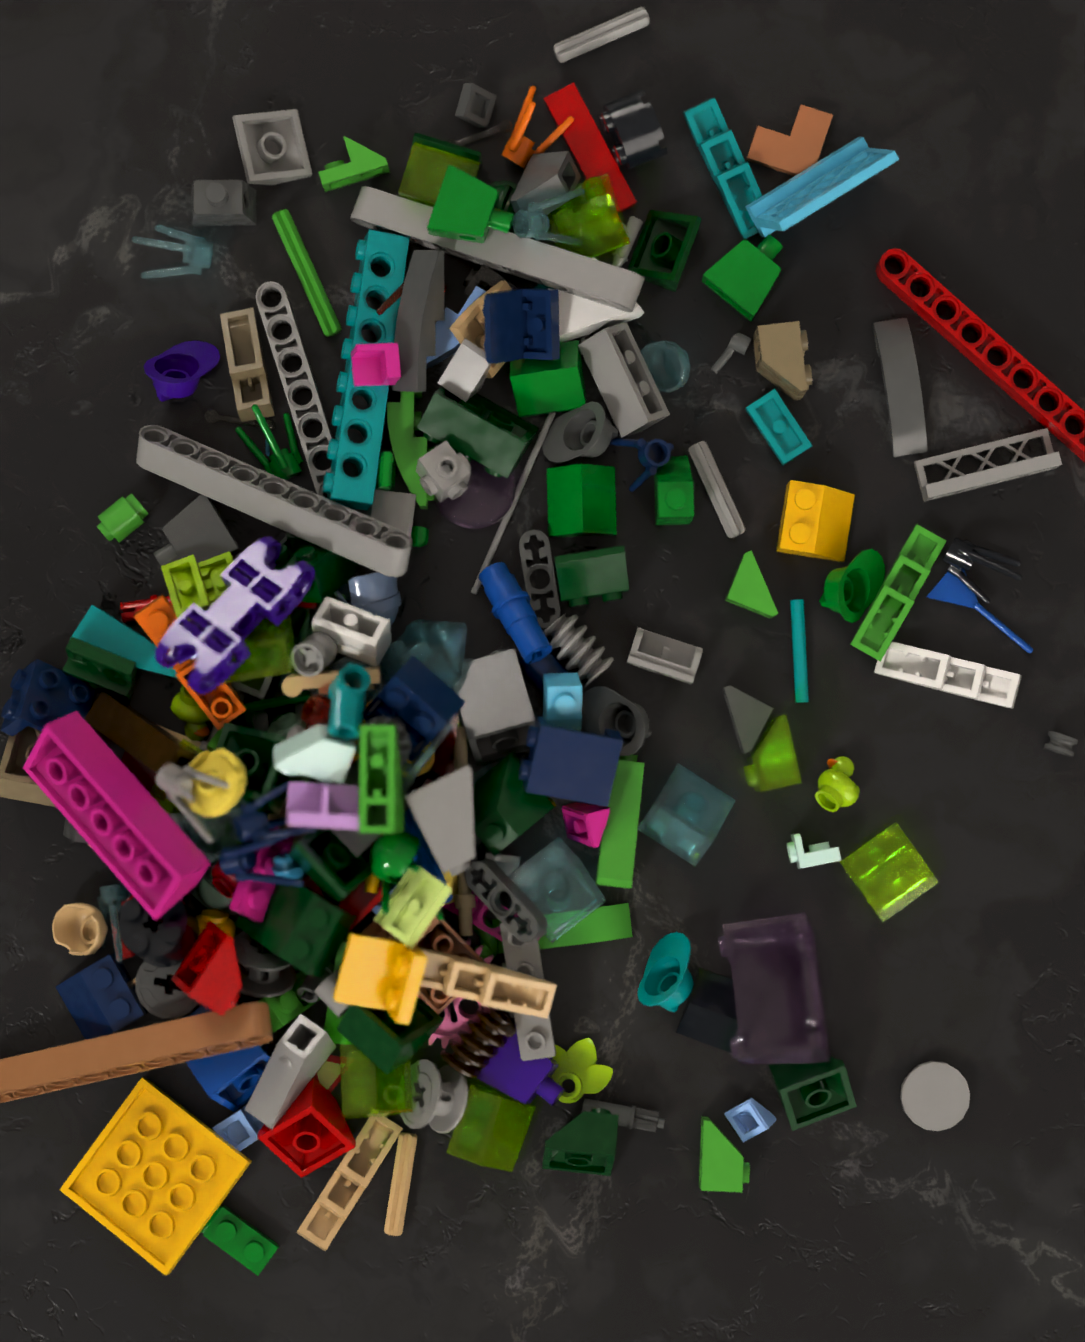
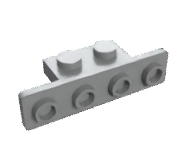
M527 919L526 921L528 925L526 929L529 932L532 931L530 928V924L532 923V921L530 919ZM501 923L500 930L506 962L502 963V968L544 980L538 939L530 942H521ZM509 1011L510 1017L515 1018L522 1061L549 1058L556 1055L550 1012L547 1019Z

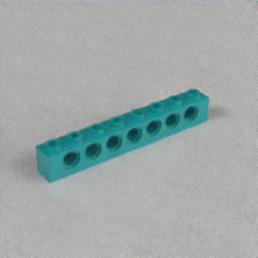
M370 229L363 240H358L355 251V260H360L359 272L353 273L350 292L356 293L354 306L349 305L346 315V325L351 326L349 339H344L341 351V359H346L345 372H339L336 392L341 393L340 405L334 406L332 425L337 426L335 439L330 438L327 450V459L332 460L331 471L325 473L322 485V492L327 493V499L349 508L366 511L372 506L389 385L354 386L351 351L357 344L394 343L410 238ZM371 265H381L386 271V276L380 277L375 275L371 270ZM366 298H377L381 303V309L375 310L370 308ZM367 329L374 332L377 342L369 343L365 341L361 331ZM362 396L367 401L368 408L365 410L356 408L352 402V397ZM349 429L360 431L363 436V442H352L348 437L347 431ZM351 462L356 465L358 476L350 477L346 475L343 471V463Z

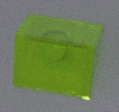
M414 142L398 191L399 197L434 207L448 165H452L477 179L480 162Z

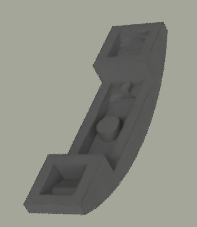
M900 318L873 322L877 356L880 357L890 421L888 428L893 458L927 453L924 405L908 319Z

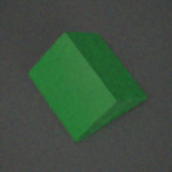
M579 340L560 342V359H519L510 361L509 377L520 418L570 411L580 408L587 403L581 353L578 346Z
M574 464L547 468L548 537L617 535L615 467Z

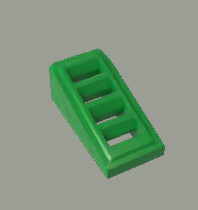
M382 452L379 455L375 490L394 492L396 460L391 452Z

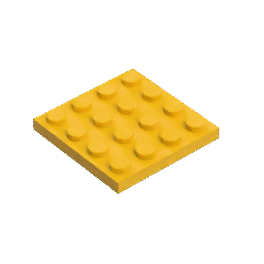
M142 1077L59 1190L166 1276L172 1272L252 1161L148 1078Z

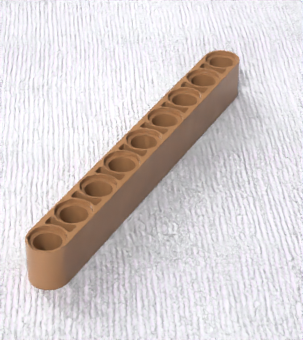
M265 1002L246 1003L227 1010L223 1017L211 1011L0 1059V1103L267 1044L273 1040L269 1004Z

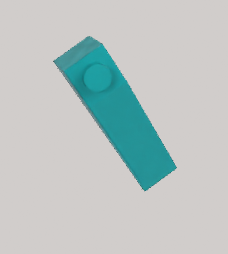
M91 605L72 637L136 662V668L177 678L173 667L164 668L156 662L155 651L157 647L152 641L97 606Z

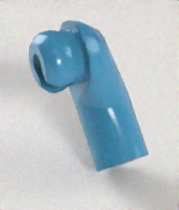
M285 853L284 857H280V854L273 858L274 867L272 870L276 876L299 880L303 878L304 870L289 854Z

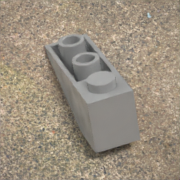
M300 1014L278 1041L245 1110L267 1127L273 1129L337 1047L328 1033Z

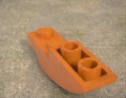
M163 594L134 614V618L156 647L169 627L177 620L173 606ZM189 659L182 664L177 663L173 666L177 678L217 730L246 711L247 708L228 679L210 692L198 694L188 685L189 677L195 669L193 665L197 659Z

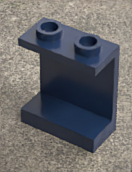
M537 716L535 726H530L528 729L526 746L530 747L528 759H522L519 780H523L525 791L528 793L608 807L623 739L617 730L605 728L604 735L547 725L544 717Z

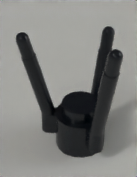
M956 537L943 559L944 562L950 565L947 572L961 580L984 603L988 604L990 598L961 571L962 568L969 571L974 561L1013 579L1022 580L1021 574L986 557L1017 567L1021 565L1020 560Z

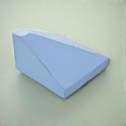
M752 1097L724 1113L742 1142L769 1129L777 1120L774 1114Z

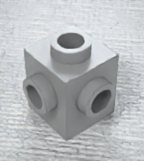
M444 441L418 459L416 472L421 478L420 484L429 496L434 495L440 503L449 497L454 500L468 489L467 485L471 475V466L462 453L456 454L447 441Z

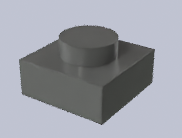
M464 83L455 116L478 128H488L497 96L474 83Z

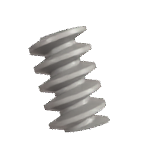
M564 614L543 632L547 638L552 637L550 641L552 650L561 647L557 655L559 661L570 658L565 667L566 670L571 671L578 668L580 681L588 680L584 686L585 688L611 666L614 658L611 656L602 660L600 657L605 650L604 646L593 649L592 645L596 637L593 635L585 639L583 638L588 627L583 625L575 628L574 625L579 618L578 615L566 617Z

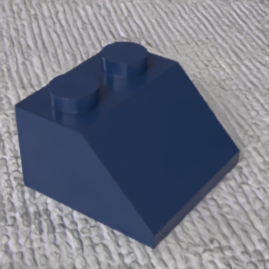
M117 952L107 955L56 986L58 993L85 1040L110 1035L148 1013L140 1004L135 992V985Z

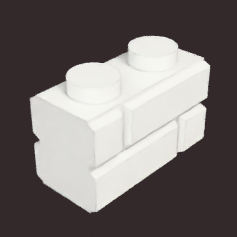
M328 596L325 597L312 620V631L314 633L323 632L328 634L334 640L338 653L375 667L381 662L392 641L390 632L391 622L389 619L378 615L374 616L368 611Z

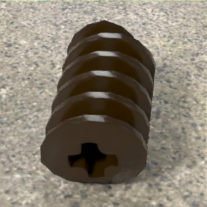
M488 1007L490 1010L488 1013L478 1009L476 1014L481 1022L477 1023L469 1019L467 1024L472 1032L469 1034L460 1030L458 1035L463 1042L461 1044L454 1040L449 1042L454 1052L452 1054L444 1050L440 1052L445 1062L457 1072L470 1078H476L480 1074L479 1067L485 1068L489 1064L488 1057L494 1058L498 1054L497 1047H504L507 1044L506 1036L513 1037L516 1033L513 1022L502 1009Z

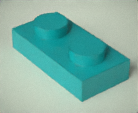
M775 389L745 408L782 466L812 447V444Z

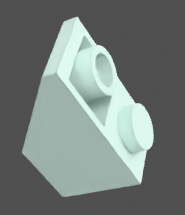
M319 723L275 745L272 751L275 769L280 770L286 775L297 776L300 774L313 777L321 783L335 782L344 784L356 745L354 738L347 740L334 738L328 732V725Z

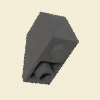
M569 151L532 154L510 200L512 209L517 214L523 227L532 225L570 201L581 175Z

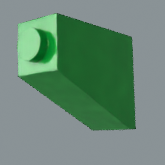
M671 456L665 465L657 467V473L654 475L655 525H690L694 518V496L688 456Z

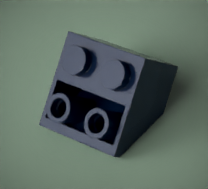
M413 655L364 709L362 718L368 721L375 717H388L399 722L406 729L411 740V752L408 759L412 762L466 702Z

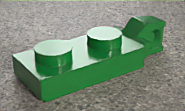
M226 1205L218 1207L201 1231L204 1237L257 1276L279 1248L276 1242Z

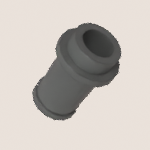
M332 962L329 963L321 978L309 974L306 976L304 982L297 990L298 995H302L301 999L309 1003L317 1002L319 996L314 991L333 973L334 965Z

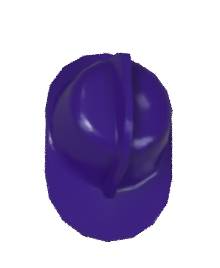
M187 341L175 345L160 355L147 360L143 368L145 374L153 381L157 398L164 402L172 398H185L194 394L201 376L218 365L220 354L214 345L205 341Z

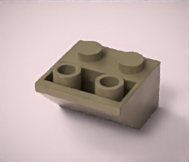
M799 321L757 326L752 337L756 371L794 401L801 400L806 391L809 390V385H812L810 364L804 365L805 351H808L806 330H800Z

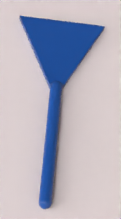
M946 572L926 596L927 598L976 609L1027 653L1033 652V648L979 604L976 595L951 573Z

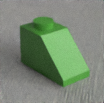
M701 1116L700 1190L743 1192V1183H749L750 1163L744 1162L742 1153L709 1117Z

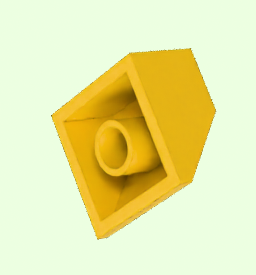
M790 480L786 486L776 552L844 562L855 494L825 485Z

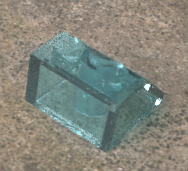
M678 763L639 824L638 830L696 866L713 843L736 800Z
M557 837L508 875L544 914L547 921V930L544 935L551 943L606 902L605 897L582 861L560 837Z

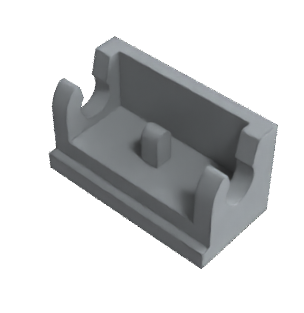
M638 627L626 664L681 682L693 684L703 648Z

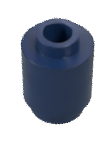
M551 652L545 658L535 663H525L524 659L520 662L524 668L523 673L542 694L543 673H569Z

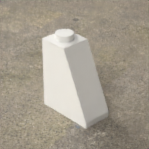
M559 290L560 342L573 341L599 332L604 328L640 318L644 311L637 302L633 312H625Z

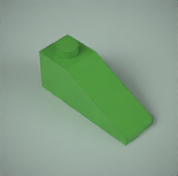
M360 725L359 833H404V789L397 725Z

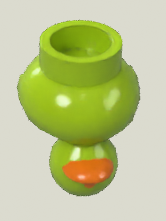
M182 685L180 692L173 697L170 709L176 717L187 722L184 727L185 735L191 740L201 741L210 733V729L206 724V721L210 719Z
M845 756L828 759L827 766L829 769L822 772L817 781L816 801L822 808L830 812H836L840 807L851 806L859 797V786H856L852 779L849 778L854 772V763Z

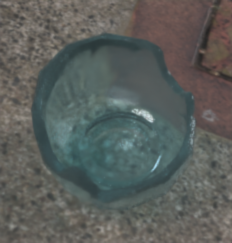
M652 342L640 351L659 392H674L686 384L689 379L691 365L688 353L676 342Z

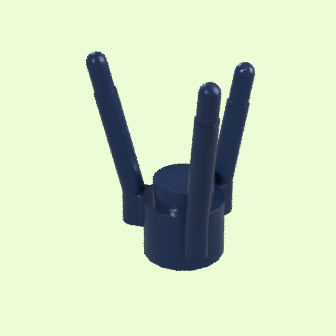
M614 438L610 442L611 445L637 448L639 462L646 467L645 471L629 486V491L631 492L639 488L650 476L655 475L657 467L665 465L669 461L671 450L674 448L672 443H666L662 439H653L646 442L644 439Z
M289 782L276 787L252 803L242 805V813L233 816L234 829L241 843L249 840L258 842L269 838L303 835L317 831L315 827L269 830L270 828L286 825V817L267 821L263 811H256V809L286 791Z
M290 836L224 847L220 851L219 861L223 873L226 875L235 874L237 882L251 880L302 887L304 884L303 880L250 872V869L256 865V850L273 845Z

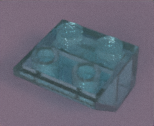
M422 619L411 622L406 627V631L395 642L390 644L378 665L381 666V674L386 683L414 655L448 687L452 688L462 677L467 636L465 623L426 621Z

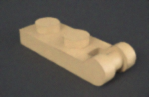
M381 666L363 667L370 676V684L366 691L374 690V684L381 683L382 680ZM341 669L323 670L313 677L291 673L284 679L282 691L288 697L298 696L303 689L318 688L319 694H328L329 685Z

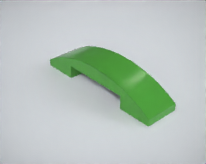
M629 903L543 913L547 921V930L539 939V949L633 937ZM498 918L492 919L494 928L502 923ZM498 939V953H504L503 943Z

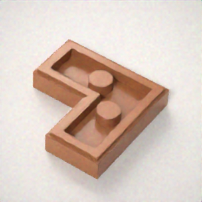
M801 104L790 136L757 126L746 160L796 176L818 162L833 115Z

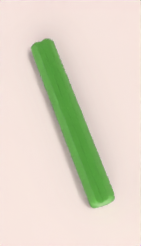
M289 210L277 211L272 215V219L324 335L326 337L333 336L341 331L339 321Z

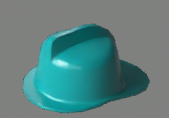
M674 932L667 934L653 947L637 991L638 1000L643 1005L650 1007L658 1005L669 1012H676L680 1004L692 992L694 986L693 977L687 968L690 960L691 945L689 939L683 933Z

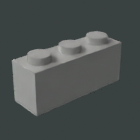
M627 322L604 328L578 345L621 438L641 432L670 415Z

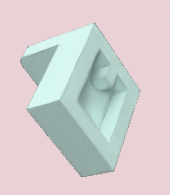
M800 833L792 834V842L786 843L790 863L796 862L798 869L841 861L839 847L830 848L829 841L808 845L810 852L804 853Z

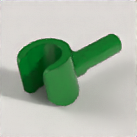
M412 526V546L424 547L428 543L429 529Z

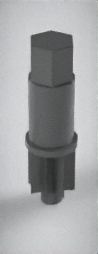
M584 1098L582 1112H591L595 1108L607 1109L611 1111V1114L619 1115L618 1126L628 1127L630 1130L633 1128L655 1133L656 1128H664L665 1118L658 1117V1111L636 1108L634 1105L630 1107Z

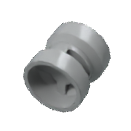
M323 632L312 633L292 650L291 663L299 674L313 677L318 675L336 658L337 646L328 634Z

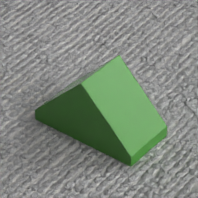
M751 550L742 556L725 601L764 617L772 618L779 613Z

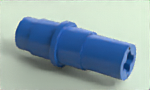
M497 562L486 567L479 574L478 578L492 605V614L496 619H500L525 663L531 664L542 660L552 651V646L537 621L538 618L530 605V596L526 591H522L516 578L510 573L504 562Z

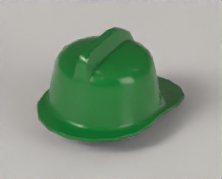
M873 549L863 550L848 566L832 570L825 580L824 592L819 600L820 604L836 613H840L847 622H857L873 602L884 582L885 565L879 552Z

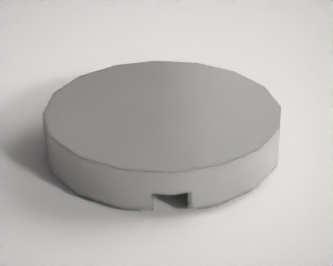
M929 1061L918 1064L905 1077L901 1084L900 1100L903 1111L914 1124L925 1130L942 1131L952 1128L963 1119L969 1108L970 1091L966 1079L959 1070L945 1062Z

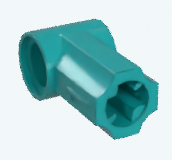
M358 664L345 665L328 688V694L331 699L328 732L334 738L342 740L356 739L360 735L364 695L370 684V676Z

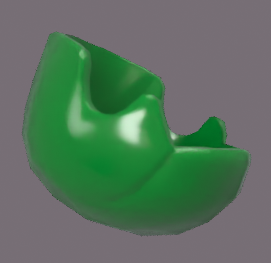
M406 831L404 833L382 834L374 842L370 852V868L372 873L377 878L386 882L392 881V879L388 878L389 875L401 877L417 853L420 844L419 838Z

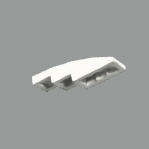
M891 642L881 662L877 660L874 670L876 674L1010 709L1014 708L1022 677L1020 674L896 642Z

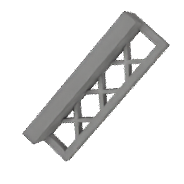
M1048 428L914 462L924 502L1056 469L1062 465L1059 451H1053ZM1041 437L1045 455L1031 458L1021 452L1028 440ZM1021 442L1018 449H1015L1014 447L1010 446L1012 444ZM1000 447L1014 454L1010 463L1002 466H997L988 460L994 449ZM988 451L984 458L977 454ZM969 455L981 462L979 468L974 473L965 475L955 469L960 459L964 456ZM1018 457L1023 459L1022 461L1015 462ZM955 459L952 466L945 463V461ZM937 464L948 471L943 481L928 484L924 467ZM985 465L990 468V469L983 470V468H984ZM951 474H954V475L958 476V477L949 479L950 476H951Z

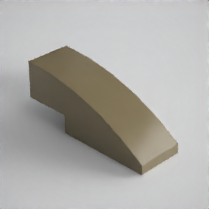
M254 308L220 314L229 373L232 379L236 408L241 422L257 420L252 410V405L254 404L258 405L264 418L275 416Z

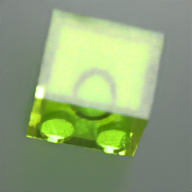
M786 714L772 719L748 757L749 765L744 766L748 787L754 786L755 792H763L802 783Z

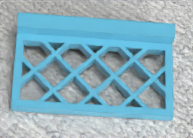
M857 137L745 207L761 237H766L776 230L785 231L892 165L899 158L895 150L869 148L864 137Z

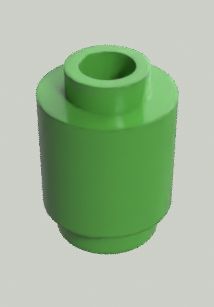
M131 493L126 498L120 497L97 516L101 521L97 528L109 542L115 538L120 543L145 523L143 519L149 513Z

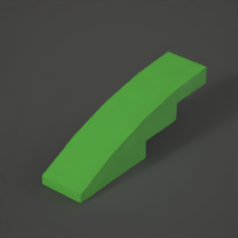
M918 524L914 526L850 645L881 662L913 606L916 596L930 574L933 564L947 542L945 539Z

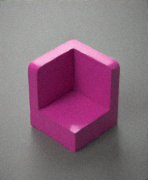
M398 343L357 344L351 351L354 386L395 385L401 378Z

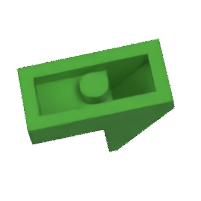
M343 136L351 162L344 164L343 160L334 161L325 165V170L318 173L324 191L328 192L389 173L390 171L385 157Z

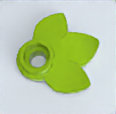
M591 1038L577 1041L567 1052L562 1047L555 1045L556 1055L552 1058L559 1066L551 1077L562 1087L563 1082L567 1079H571L575 1083L574 1091L571 1093L564 1091L559 1098L560 1102L567 1104L577 1102L584 1094L599 1093L610 1082L613 1068L596 1064L597 1052Z

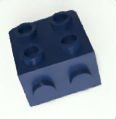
M519 288L487 293L485 295L483 315L485 317L484 350L487 363L498 364L519 359H560L559 289Z
M36 659L24 669L17 670L11 680L10 687L13 688V692L1 713V717L4 718L1 732L13 737L27 726L42 732L46 724L75 711L84 719L92 707L96 691L88 683L72 675L68 676L62 670Z

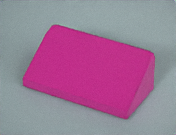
M578 801L563 805L561 809L567 838L593 848L599 847L610 808Z

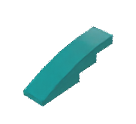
M712 97L682 113L742 238L746 239L759 232L745 206L760 198L762 193L749 163L743 158L732 130L728 129L716 99Z

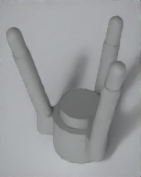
M175 763L164 765L157 773V786L167 792V799L172 801L208 843H211L213 837L181 798L185 797L189 801H194L195 796L190 793L193 788V781L191 780L193 778L225 789L229 787V783L196 771L189 765L180 768Z

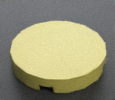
M216 748L217 750L211 752L208 750L201 752L188 764L196 771L229 783V787L225 789L195 778L191 779L193 781V788L190 793L195 796L194 801H189L185 797L181 799L192 812L204 818H215L227 813L238 803L245 791L247 782L246 767L238 756L224 748Z

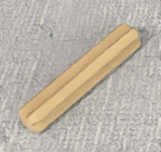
M401 1132L398 1138L384 1232L388 1235L401 1236L403 1232L418 1138L413 1133Z

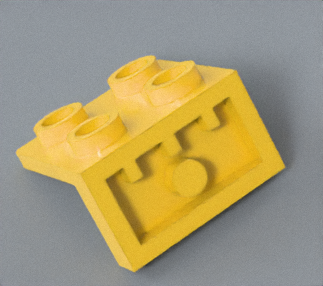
M351 933L346 945L333 999L339 1003L385 1010L396 1023L409 1025L428 957L417 944L412 949L401 941Z

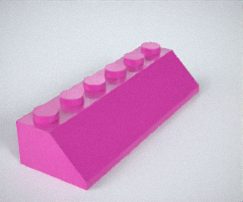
M77 711L45 725L23 769L154 920L161 918L199 883L211 863Z

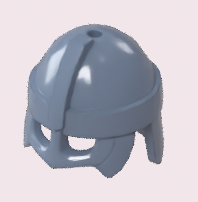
M377 571L353 577L349 580V584H343L334 592L337 600L368 611L374 616L378 615L389 619L391 625L397 617L399 606L402 604L397 577L386 576Z

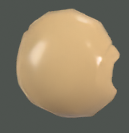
M87 903L63 905L55 913L52 923L55 943L66 947L69 950V954L77 956L95 954L105 942L108 926L102 912L95 906Z

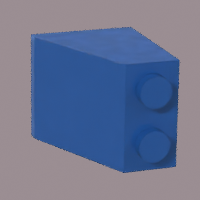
M201 1004L193 1013L181 1018L211 1012L212 1010ZM267 1043L187 1061L186 1064L209 1098L236 1112L250 1100L274 1050Z

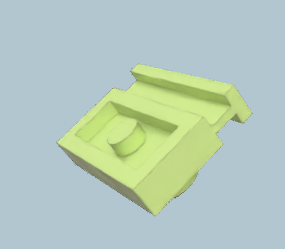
M420 866L418 872L408 868L390 894L389 913L383 914L381 907L373 921L412 949L453 891L452 888Z

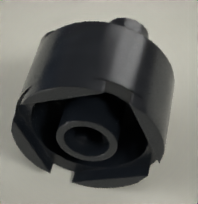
M642 89L604 104V112L598 115L604 134L610 133L615 145L610 147L618 167L625 165L628 170L667 154V147L660 149L658 141L664 139V135L656 113L650 102L643 104L641 97L646 95Z
M133 897L121 907L119 932L125 946L141 960L153 966L165 968L177 965L185 959L199 937V924L193 911L181 900L161 918L154 920L138 900Z

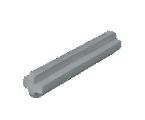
M639 7L560 41L554 45L556 58L559 62L563 63L646 27L650 23L649 15L644 7Z
M701 441L688 448V452L727 537L734 538L743 534L746 531V527L707 442Z

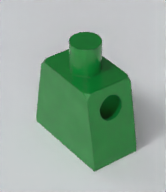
M448 165L427 225V230L433 236L484 243L489 228L508 234L513 223L514 214L497 208L500 198L498 190L462 170Z
M771 235L766 236L757 248L744 239L704 273L701 281L752 322L782 270L772 260L782 250L783 246Z

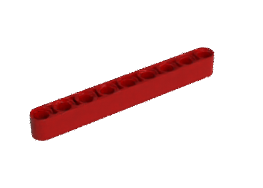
M897 248L887 250L876 265V274L879 280L1039 423L1048 428V431L1085 463V411L905 251ZM890 259L898 261L901 265V273H889L885 268V261ZM920 282L924 284L927 295L924 297L915 296L910 289L911 283ZM941 304L948 306L952 311V319L943 320L939 318L936 313V306ZM965 327L974 329L978 335L977 342L969 343L965 341L962 336V329ZM988 351H999L1003 356V364L1000 366L991 364L987 357ZM1019 372L1027 376L1029 381L1027 388L1022 389L1015 385L1013 380L1015 373ZM1046 395L1052 398L1054 401L1053 411L1048 412L1040 407V396ZM1067 418L1077 420L1080 426L1078 434H1071L1066 430L1065 421Z

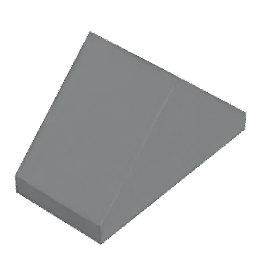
M465 338L437 383L467 402L482 388L491 364L486 361V352Z

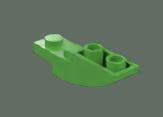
M400 391V402H387V423L390 442L397 466L410 494L416 495V503L420 509H428V501H434V495L429 496L421 486V478L416 472L418 459L434 449L435 446H429V440L425 437H415V432H422L417 429L422 418V412H416V398H422V392Z

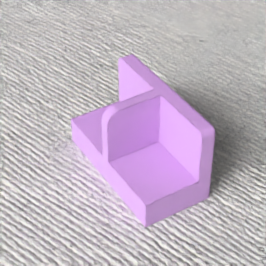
M290 781L287 790L285 824L298 827L359 830V787L346 784Z

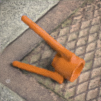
M533 85L529 88L511 137L501 154L523 169L529 162L532 154L544 153L574 122L572 116L568 117L534 151L532 148L535 143L523 136L536 107V103L532 101L536 91V87Z

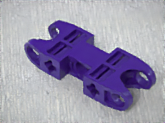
M269 536L259 539L245 549L220 574L227 590L206 611L192 603L169 627L156 648V662L164 668H171L177 663L182 664L186 660L197 659L193 665L195 669L189 677L188 685L198 694L210 692L228 679L251 655L243 640L264 618L278 626L298 606L313 583L315 577L314 567L306 561H300L294 566L289 565L282 570H273L276 566L274 562L278 559L281 552V544Z

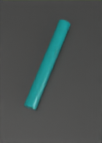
M804 599L790 600L795 703L809 702Z

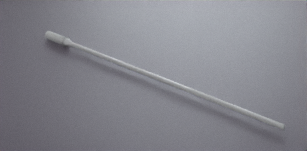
M630 216L617 249L612 254V265L621 268L625 262H628L627 257L641 228L642 220ZM590 335L581 337L579 344L587 340ZM549 413L479 574L486 567L490 566L556 413ZM479 574L471 590V593L477 595L482 584L478 578Z

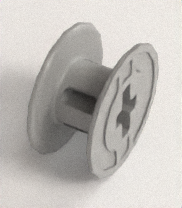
M428 1059L418 1060L412 1064L404 1075L399 1092V1110L404 1123L412 1129L422 1128L429 1123L430 1127L437 1133H448L456 1128L463 1117L467 1105L468 1087L465 1075L457 1072L450 1065H444L438 1070L436 1065Z

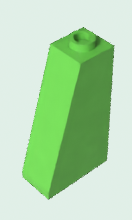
M638 755L619 757L608 804L610 813L599 845L595 879L597 885L632 888L645 764L637 762Z

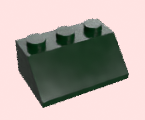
M441 386L434 393L417 429L423 431L424 437L431 442L441 444L447 441L456 454L462 453L468 461L473 459L484 465V470L489 474L499 478L504 476L508 479L531 444L539 427L477 393L465 402Z

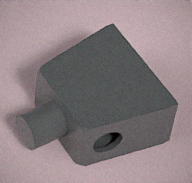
M193 181L191 191L192 226L257 225V191L245 181Z
M201 494L162 528L170 543L155 551L154 555L159 564L163 566L193 554L198 563L229 551L233 556L242 550L211 499Z

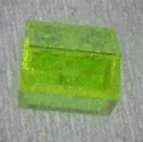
M608 173L599 177H591L585 182L578 184L570 201L548 214L552 238L558 248L593 258L630 244L626 222Z
M290 614L278 626L266 618L258 624L243 640L251 655L222 683H235L298 673L291 663V654L295 646Z
M353 1044L340 1045L342 1116L345 1119L383 1117L413 1112L411 1058L392 1073L386 1075Z
M471 1082L463 1117L456 1128H454L446 1153L480 1166L513 1172L536 1106L524 1104L510 1096Z

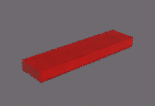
M574 82L546 96L544 102L557 127L568 117L572 116L574 118V122L566 129L562 136L606 220L637 205L633 193Z

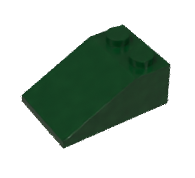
M276 884L263 922H253L240 915L235 926L306 974L321 978L356 916L304 884L302 887Z

